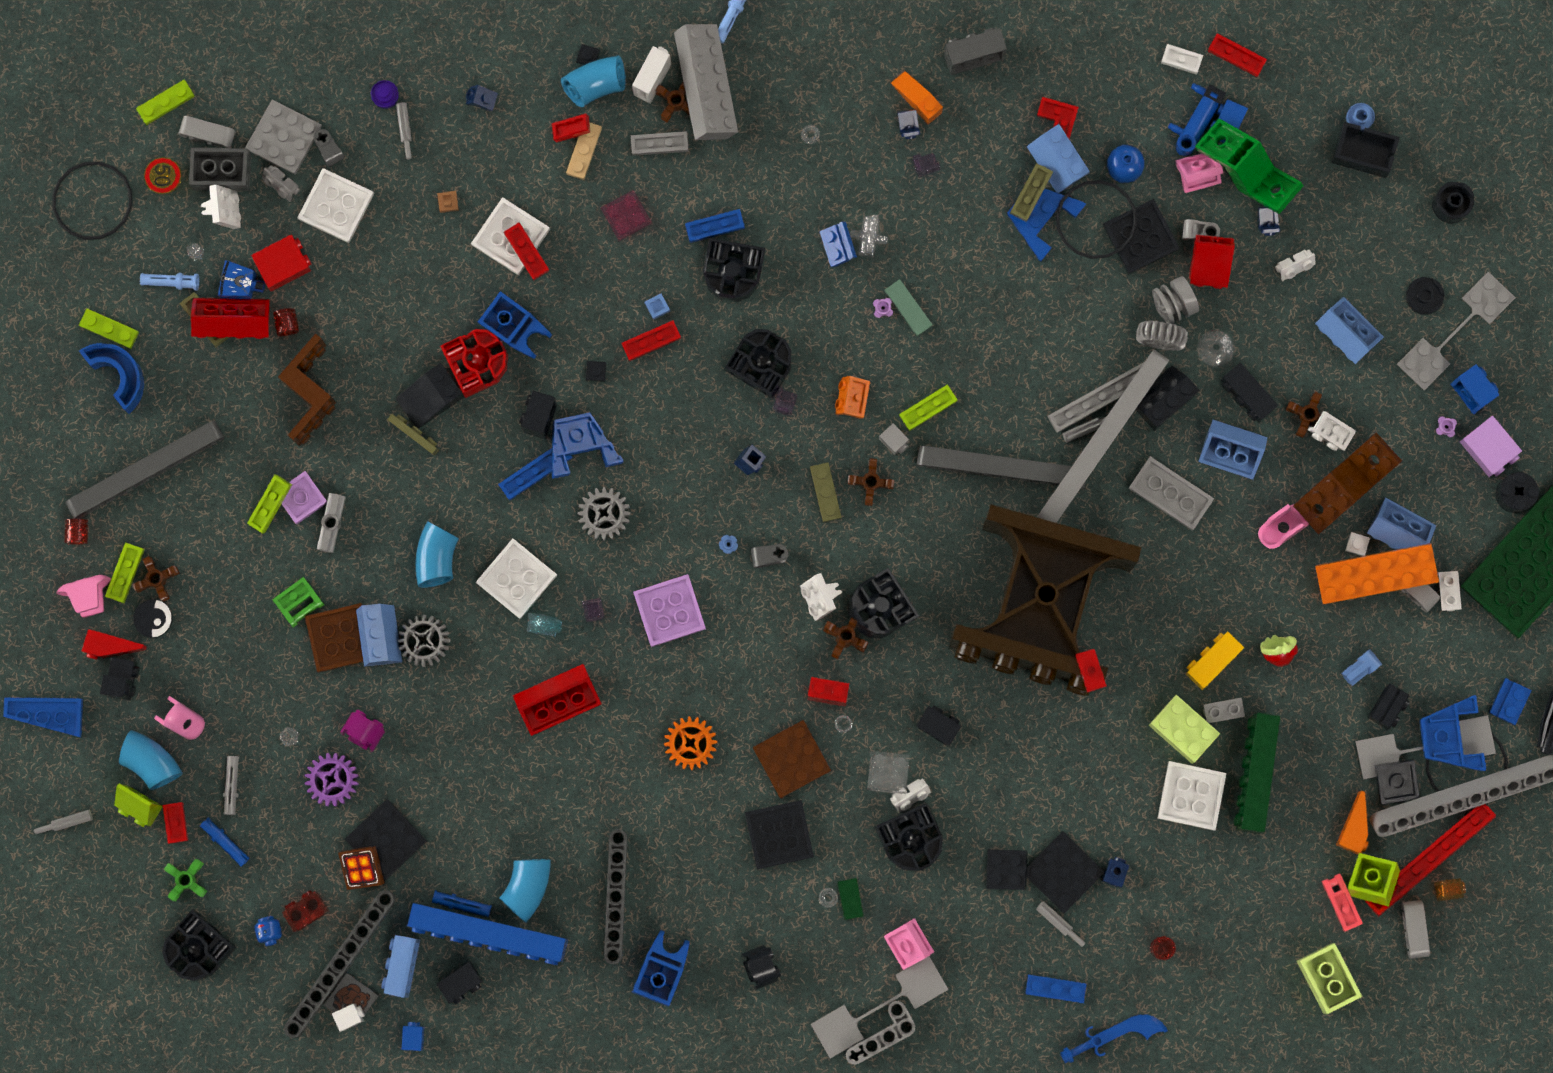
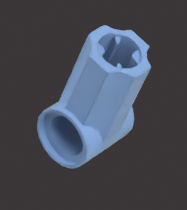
M1369 649L1341 674L1353 686L1364 676L1375 671L1382 663Z

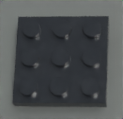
M1154 199L1136 207L1137 226L1133 239L1122 251L1117 253L1128 275L1180 249ZM1133 210L1103 223V227L1115 250L1120 248L1130 237L1134 224Z
M388 799L345 838L353 849L376 846L384 882L427 842Z
M802 800L745 812L757 870L814 858Z
M1063 831L1027 867V878L1063 914L1104 873Z

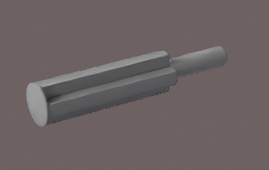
M402 102L397 103L396 108L401 141L404 142L406 159L409 160L412 158L409 143L412 139L407 103Z
M1106 417L1102 419L1095 418L1062 433L1063 439L1068 443L1097 430Z
M89 809L53 820L49 825L34 829V833L39 834L52 829L53 831L65 829L91 821L93 816Z
M1043 901L1038 905L1036 910L1063 935L1066 936L1068 934L1081 947L1085 945V942L1072 931L1073 927Z

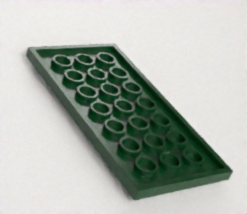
M1553 485L1460 586L1517 639L1521 637L1553 601Z

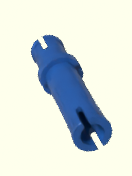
M207 818L200 825L212 838L211 840L219 844L240 867L250 859L224 834L225 831L219 829L210 818Z
M437 891L434 892L432 903L448 906V909L456 908L488 918L492 905L456 897V894L449 895Z

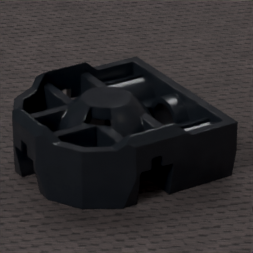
M709 238L703 268V275L708 290L720 299L727 298L738 302L749 298L758 288L766 248ZM728 253L743 254V259L740 260L736 257L728 258ZM708 264L719 266L718 273L708 272ZM747 271L757 273V279H746ZM738 274L742 277L740 280L734 281V277ZM725 285L735 286L733 295L723 293Z
M755 329L742 338L739 346L735 349L724 367V371L773 399L791 370V349L785 339L778 337L768 329ZM771 337L779 341L775 349H771L766 345ZM744 343L753 348L751 354L747 355L740 351ZM772 354L775 358L774 362H770V356ZM751 359L756 361V366L753 365ZM777 363L787 368L783 376L774 371ZM749 367L754 372L762 374L759 380L746 373Z
M889 568L859 584L848 601V615L850 618L857 620L859 632L869 638L889 636L894 631L899 630L919 617V614ZM864 585H866L869 591L871 592V596H868L863 588ZM891 592L892 599L898 605L894 607L892 600L886 594ZM864 610L866 613L868 612V617L870 618L865 622L859 615ZM876 612L882 613V617H878L874 614ZM886 619H888V621L890 622V624H891L892 627H893L891 630L888 628L887 624L885 623V620H886Z
M928 803L874 827L889 861L902 870L919 872L932 866L942 852L943 835ZM912 819L914 825L907 826L900 832L897 825ZM884 826H886L887 831H888V833H889V835H890L892 841L890 840V838H889V836H888V834H887L886 829H885ZM934 826L938 836L928 841L924 830ZM913 830H917L921 832V834L917 836L915 834H912ZM898 842L902 853L891 857L887 847ZM909 848L913 850V853H909L905 850ZM925 853L929 864L919 868L915 857Z
M192 909L165 939L162 954L166 965L180 978L198 981L212 976L237 947L195 909ZM202 930L214 939L210 944L205 938L198 935ZM178 931L186 936L185 941L181 944L173 938ZM184 947L188 948L189 954L184 955ZM208 957L217 964L211 972L202 964ZM180 959L184 960L187 964L181 972L174 967Z

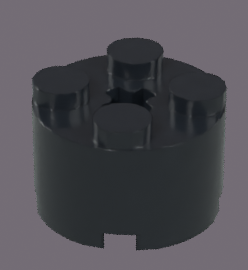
M1448 182L1435 194L1432 202L1433 211L1438 219L1447 224L1458 223L1466 218L1473 209L1474 193L1465 183Z
M1515 472L1499 482L1496 489V500L1503 510L1510 513H1521L1535 504L1540 491L1536 481L1530 475L1524 472ZM1516 490L1520 492L1517 496L1514 494Z
M762 945L741 954V957H746V961H743L750 982L756 983V986H754L755 990L778 982V977H781L778 966L773 965L771 959L774 956L770 947L766 948Z

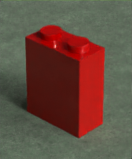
M292 234L251 255L271 292L311 271L309 267L312 264L307 254L303 256L300 250L303 246L298 238L294 239Z
M1196 234L1189 274L1190 284L1198 287L1204 285L1212 286L1216 289L1228 288L1235 248L1234 238Z
M811 677L808 700L846 707L849 683Z

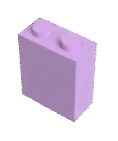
M1493 415L1460 441L1488 477L1493 474L1497 477L1505 470L1503 466L1508 462L1512 465L1520 458L1518 454L1522 452Z

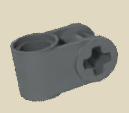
M319 129L315 132L314 141L328 167L345 158L341 149L327 130ZM322 136L326 139V142L324 143L320 141V137Z
M782 544L759 546L750 549L753 568L780 564L788 558L787 549ZM778 549H780L781 552H784L783 554H781V558H778L777 555H774L777 553Z

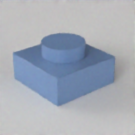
M662 294L644 302L653 320L670 312Z

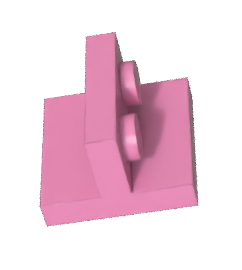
M1201 153L1176 160V167L1181 173L1185 193L1222 183L1220 174L1223 173L1221 164Z
M915 918L884 936L903 970L934 953Z

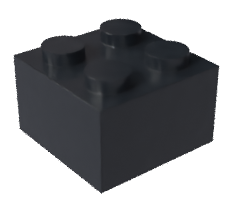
M534 390L532 395H528L525 403L527 406L526 413H522L519 421L524 433L546 440L558 404L555 397Z

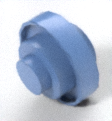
M1357 103L1351 106L1346 115L1348 123L1361 126L1360 131H1363L1365 127L1370 128L1375 119L1373 109L1364 103Z

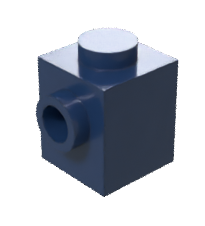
M750 445L741 452L733 464L745 474L750 475L753 472L757 473L762 468V462L766 456L755 446Z
M1115 857L1114 860L1109 859L1102 882L1122 888L1129 865L1125 864L1126 860Z

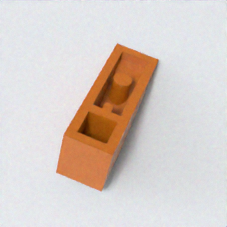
M906 71L891 82L893 87L913 109H916L917 113L927 124H930L942 113L943 106Z
M1363 791L1358 792L1336 843L1337 846L1357 855L1365 852L1369 843L1366 841L1368 827L1366 797Z

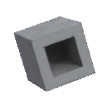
M894 423L879 436V440L894 455L898 452L902 454L909 447L907 445L909 439Z

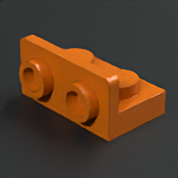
M853 376L842 377L838 385L839 396L835 403V414H844L859 419L864 418L870 381Z

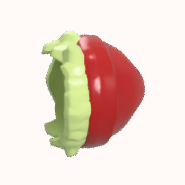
M1273 635L1271 639L1267 637L1260 645L1264 659L1278 667L1287 666L1298 653L1297 640L1292 636L1277 637Z

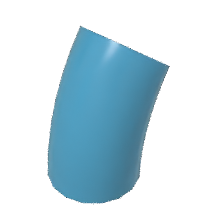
M619 55L590 62L561 78L564 91L579 107H584L602 96L624 91L626 82L623 61Z
M429 521L426 522L421 533L416 552V578L418 587L421 588L442 585L453 579L452 560L456 544L459 538Z
M133 730L129 731L121 748L119 764L136 773L146 783L149 790L160 788L183 774L176 761L161 745L141 733Z
M551 859L514 860L511 880L504 893L500 896V900L525 923L535 913L545 894L550 875Z

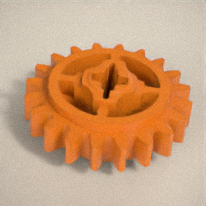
M690 716L688 717V722L680 718L681 724L678 725L674 722L675 729L668 728L672 734L665 735V738L670 740L664 743V746L670 747L666 754L672 753L669 760L677 759L675 766L683 763L682 768L684 770L687 765H690V769L693 770L695 764L701 769L700 763L703 762L708 765L706 758L713 759L710 752L717 751L716 748L712 747V745L718 743L716 740H712L716 733H709L712 726L705 728L706 721L704 720L699 724L698 717L694 722H692ZM695 728L700 730V732L691 735L684 729ZM679 734L682 738V745L676 750L675 740ZM685 736L691 741L696 740L694 745L697 750L691 746L686 747L688 743ZM706 737V749L702 752L699 748V743ZM692 752L697 758L687 759L682 757V755Z

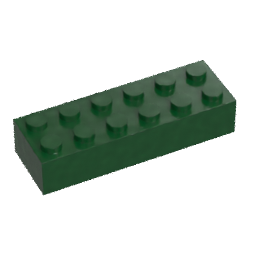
M1256 713L1252 715L1251 719H1248L1247 730H1250L1248 738L1246 737L1244 749H1247V755L1242 760V768H1245V771L1239 781L1242 793L1237 797L1236 806L1239 807V813L1235 814L1234 826H1237L1236 831L1255 834L1265 833L1280 716Z

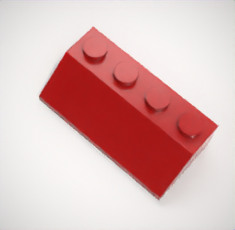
M193 298L191 337L269 338L270 299Z
M584 664L513 695L517 708L531 736L601 705V701Z

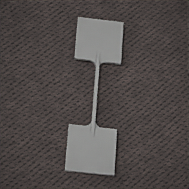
M1487 272L1462 297L1472 308L1471 315L1439 347L1431 346L1422 338L1396 365L1425 391L1450 365L1441 355V348L1474 315H1480L1490 324L1516 297Z
M1488 715L1459 721L1464 755L1484 753V756L1496 754ZM1394 734L1355 741L1363 779L1376 777L1375 765L1397 762L1402 753L1423 750V746L1406 750L1397 749Z
M928 956L896 974L895 976L902 986L901 993L858 1018L851 1017L847 1008L843 1005L813 1022L811 1026L829 1058L834 1057L864 1039L857 1028L859 1020L900 996L908 997L912 1006L916 1009L947 991L948 988L931 958Z

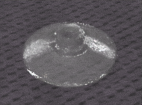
M1210 330L1204 333L1198 340L1197 354L1200 360L1208 366H1224L1234 356V342L1227 333L1221 330ZM1218 344L1220 349L1215 350L1213 345Z

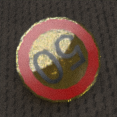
M165 157L156 158L151 161L144 172V180L147 187L154 193L162 195L176 190L182 178L181 169L178 164L172 159Z

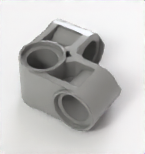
M1184 220L1182 239L1195 240L1196 234L1208 236L1206 229L1209 228L1214 230L1216 237H1220V228L1213 222Z

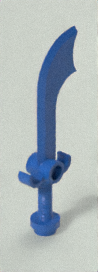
M1136 1015L1094 1036H1090L1088 1033L1089 1029H1092L1093 1026L1088 1027L1085 1030V1035L1090 1038L1089 1041L1072 1050L1066 1047L1060 1054L1065 1063L1073 1062L1074 1056L1090 1048H1094V1053L1097 1056H1104L1106 1053L1099 1054L1097 1052L1098 1047L1128 1032H1138L1148 1040L1154 1033L1167 1032L1168 1030L1159 1019L1153 1016Z

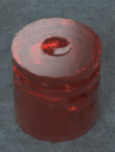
M286 308L273 312L277 336H289L299 333L296 309Z
M66 519L65 523L67 524H65V528L67 529H65L64 543L72 545L88 544V530L86 529L88 528V520Z
M1161 936L1152 941L1150 951L1156 959L1167 960L1175 954L1176 946L1171 938Z

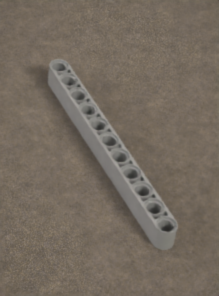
M1153 349L1038 514V518L1057 523L1169 362V359Z
M1553 754L1378 811L1371 815L1370 823L1378 836L1386 837L1553 782Z

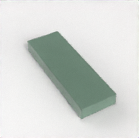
M900 279L884 290L917 337L933 326Z

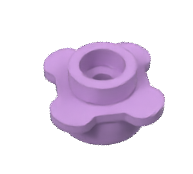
M891 299L874 300L875 317L892 316Z
M1440 417L1436 433L1453 437L1457 421Z

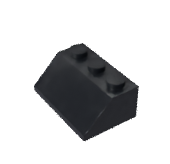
M1171 366L1155 380L1135 410L1155 431L1194 398L1200 390L1185 374Z

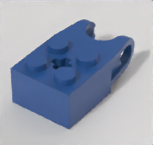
M501 291L478 321L481 326L496 335L507 345L533 359L536 358V354L527 345L528 337L533 333H540L548 338L552 336L531 313ZM502 316H510L509 322L501 323L503 321L501 319Z
M660 930L644 959L631 993L668 1007L684 970L690 941L685 940L677 953H668L663 948L665 931ZM657 976H660L662 985H654L655 982L652 981L653 977L656 978Z

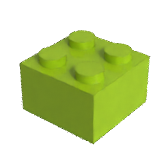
M1359 853L1348 886L1351 897L1389 906L1400 873L1397 862Z

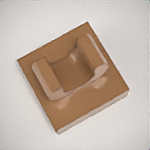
M456 191L437 193L440 213L459 210Z

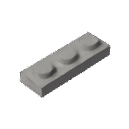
M687 131L631 135L632 156L689 152Z

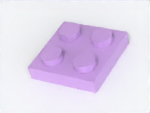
M306 471L289 482L292 486L282 502L283 507L296 525L327 504V500Z

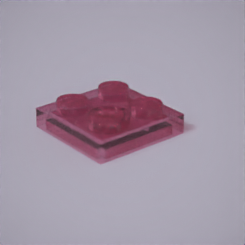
M634 190L601 207V211L618 241L652 224Z

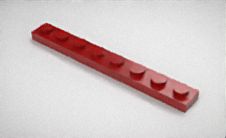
M1486 804L1475 807L1400 871L1389 906L1366 900L1365 903L1379 917L1495 819L1496 814Z

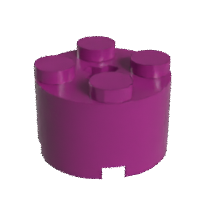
M356 710V712L350 714L340 734L344 736L346 733L349 735V741L365 750L370 747V752H373L385 733L383 724L375 719L373 721L367 719L365 713Z

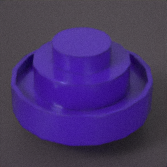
M383 80L374 84L371 89V98L376 106L387 109L397 103L399 92L394 83Z

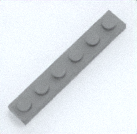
M1144 362L1048 415V419L1056 433L1118 400Z

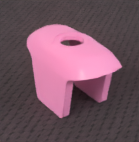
M1288 504L1273 514L1260 527L1258 536L1261 543L1267 548H1277L1307 527L1309 523L1293 505ZM1286 522L1289 525L1288 532H1280L1278 530L1279 523Z
M105 575L84 578L62 585L56 593L62 596H69L75 612L80 613L83 618L104 612L103 588L110 583L111 578Z
M169 696L167 699L175 705L168 712L165 720L157 715L154 719L188 740L199 737L205 726L204 719L181 702ZM191 719V725L184 729L185 721Z

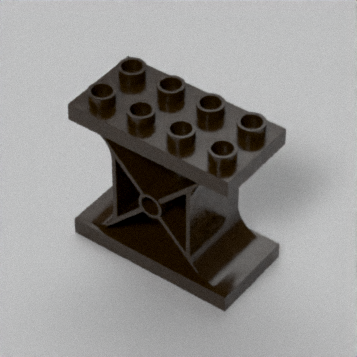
M991 504L982 530L997 534L1007 541L1013 552V564L997 619L992 624L983 628H969L956 624L949 644L950 648L956 649L954 658L967 663L977 664V660L982 656L994 660L992 669L998 672L1014 675L1017 667L1031 671L1029 676L1031 681L1051 686L1055 678L1068 681L1067 691L1082 696H1089V693H1092V691L1088 693L1086 691L1075 655L1081 653L1076 643V635L1093 574L1106 568H1117L1130 572L1138 563L1142 547ZM1038 594H1046L1050 598V602H1043ZM1100 665L1105 680L1108 667Z

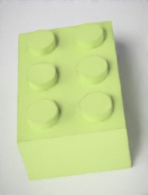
M1177 695L1169 701L1149 724L1155 732L1191 764L1195 763L1220 735L1215 728Z
M1331 943L1297 960L1323 1014H1329L1362 997L1335 943Z

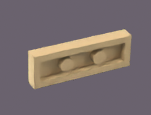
M590 123L591 133L578 137L566 175L585 180L602 126Z

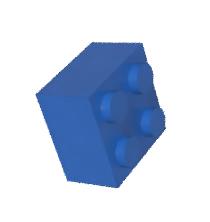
M1477 364L1451 383V386L1473 415L1499 396L1497 386L1493 382L1490 383L1486 377L1485 370L1482 367H1478Z

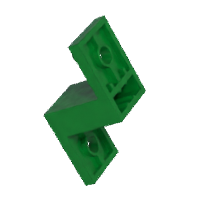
M1220 118L1195 146L1197 151L1225 167L1240 192L1277 214L1284 210L1303 187L1302 182L1273 166L1260 141ZM1220 140H1226L1224 144L1217 145ZM1275 188H1281L1279 192L1272 193Z

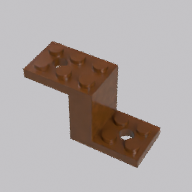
M314 334L278 376L284 385L311 406L310 410L288 434L291 440L298 446L301 443L305 444L311 436L309 434L313 429L317 430L322 425V419L325 415H330L336 408L334 406L336 404L334 399L303 373L304 371L308 372L312 368V362L315 358H320L326 351L325 347L327 345L317 334Z
M1375 433L1295 503L1293 507L1319 535L1400 464L1402 460ZM1371 455L1377 456L1379 463H1374ZM1316 504H1320L1323 507V512H1319L1316 509Z

